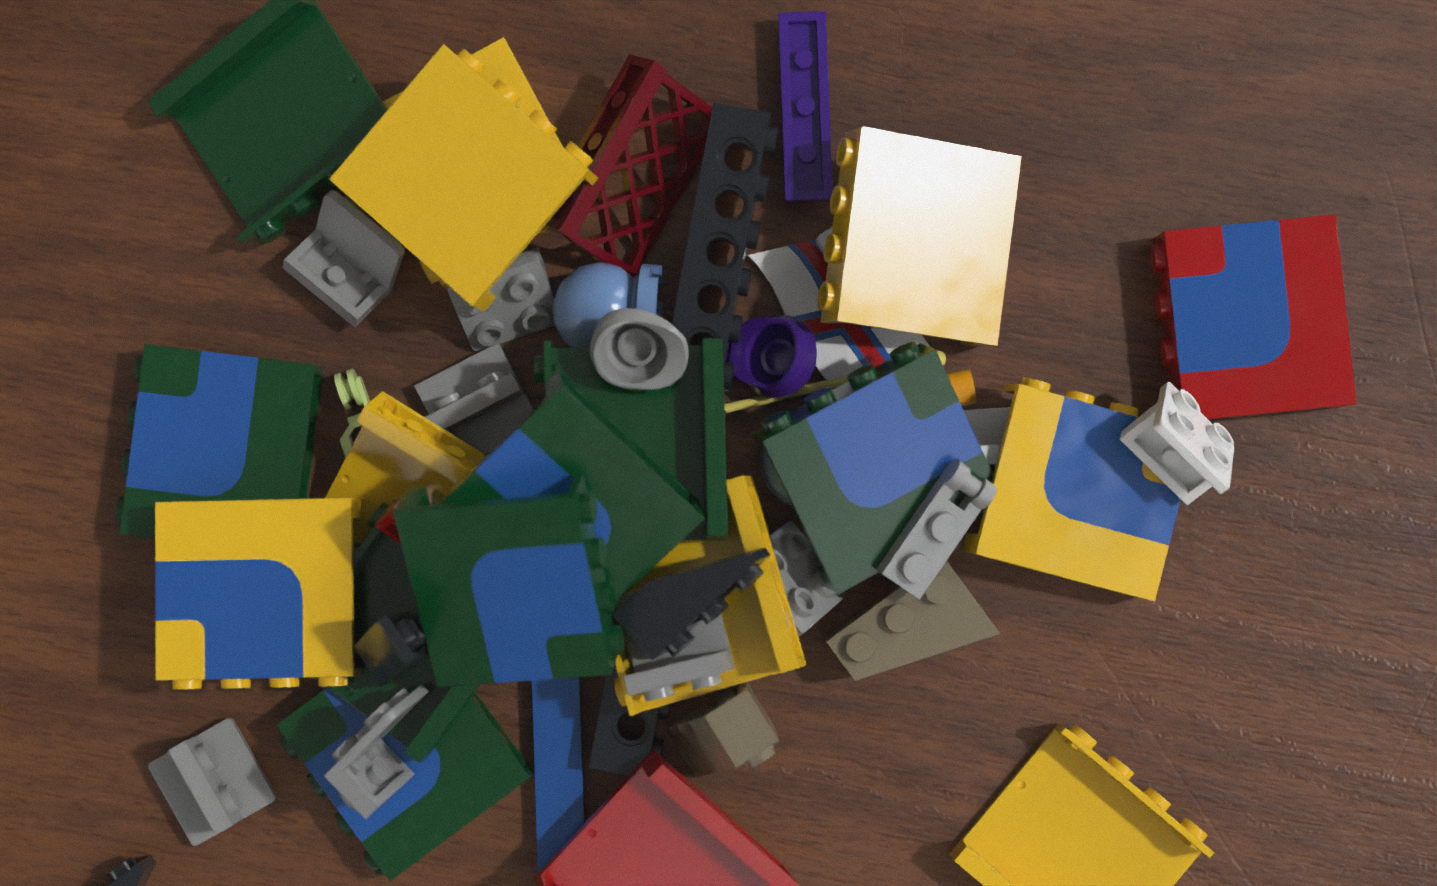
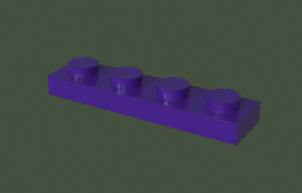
M826 11L778 13L785 203L830 202L833 190Z

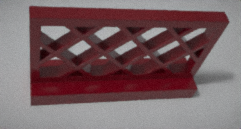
M629 54L578 145L593 160L587 168L599 179L593 186L584 179L544 227L560 234L602 262L620 266L634 278L704 153L712 106L666 74L668 70L656 61ZM661 84L668 90L670 109L653 114L651 100ZM681 100H683L687 104L682 105ZM697 110L705 116V119L696 135L686 137L683 115ZM672 118L675 141L658 147L655 124ZM644 127L647 151L630 156L628 141L635 130ZM677 151L678 168L674 175L663 178L660 156ZM649 160L652 182L635 188L632 165ZM621 169L624 192L607 197L605 182L611 172ZM654 192L656 202L654 211L651 216L640 219L637 197ZM626 201L629 224L612 229L608 207ZM598 211L601 233L588 238L577 233L589 213ZM631 233L633 248L626 261L622 262L616 256L614 239ZM603 243L604 249L597 245Z

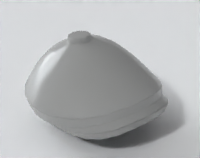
M622 308L605 314L599 320L593 332L590 345V357L600 377L616 387L627 390L662 389L674 384L683 375L689 358L688 344L685 337L671 323L651 312L635 308Z

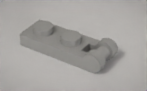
M959 459L953 460L945 468L876 569L919 600L977 515L992 502L997 492L996 485L986 478L977 479L970 474L971 468ZM957 490L966 494L959 506L949 501Z

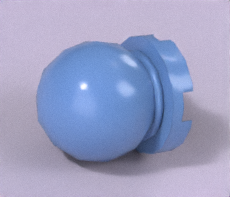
M603 262L577 268L561 282L552 306L554 326L563 341L571 347H590L593 332L599 320L605 314L617 309L635 308L651 312L663 318V302L657 301L658 283H663V267L661 265L642 264L639 275H636L634 278L620 266Z

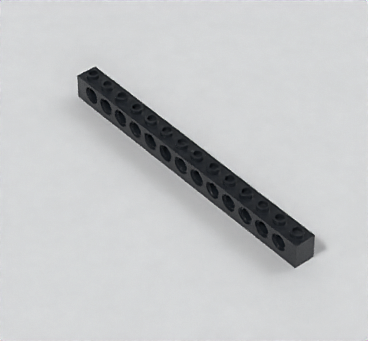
M713 103L672 325L685 337L688 346H691L692 341L697 336L703 334L710 335L713 338H723L724 390L730 391L735 363L726 361L730 343L739 344L743 316L735 315L738 297H747L749 292L752 269L744 268L747 249L756 250L761 222L754 221L753 217L756 202L765 203L770 175L763 174L762 169L765 155L774 156L779 128L771 126L772 120L769 112ZM736 148L748 150L752 155L751 164L742 171L729 169L725 164V160L731 150ZM726 195H736L743 201L741 213L731 219L723 218L717 213V204ZM719 241L728 242L734 247L733 259L724 266L713 265L708 260L710 247ZM709 288H718L724 292L726 297L724 307L719 312L713 314L702 311L699 305L701 294ZM614 665L612 675H606L589 768L629 776L653 749L662 756L664 739L656 738L659 719L668 721L671 704L638 713L645 721V732L638 736L627 734L621 727V716L628 712L627 706H621L616 695L614 681L619 676L616 665Z

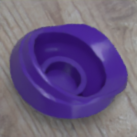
M789 315L756 317L745 321L742 324L739 344L732 343L729 362L735 363L733 376L759 395L773 398L789 396L802 388L813 373L817 358L815 338L805 323Z

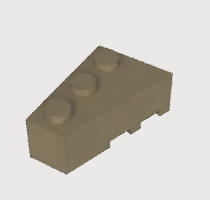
M946 561L920 600L899 585H896L825 637L824 640L850 676L857 681L999 635L1000 632Z
M747 682L731 687L665 729L695 777L734 769L745 762L751 769L774 755L773 745L779 741L774 724Z

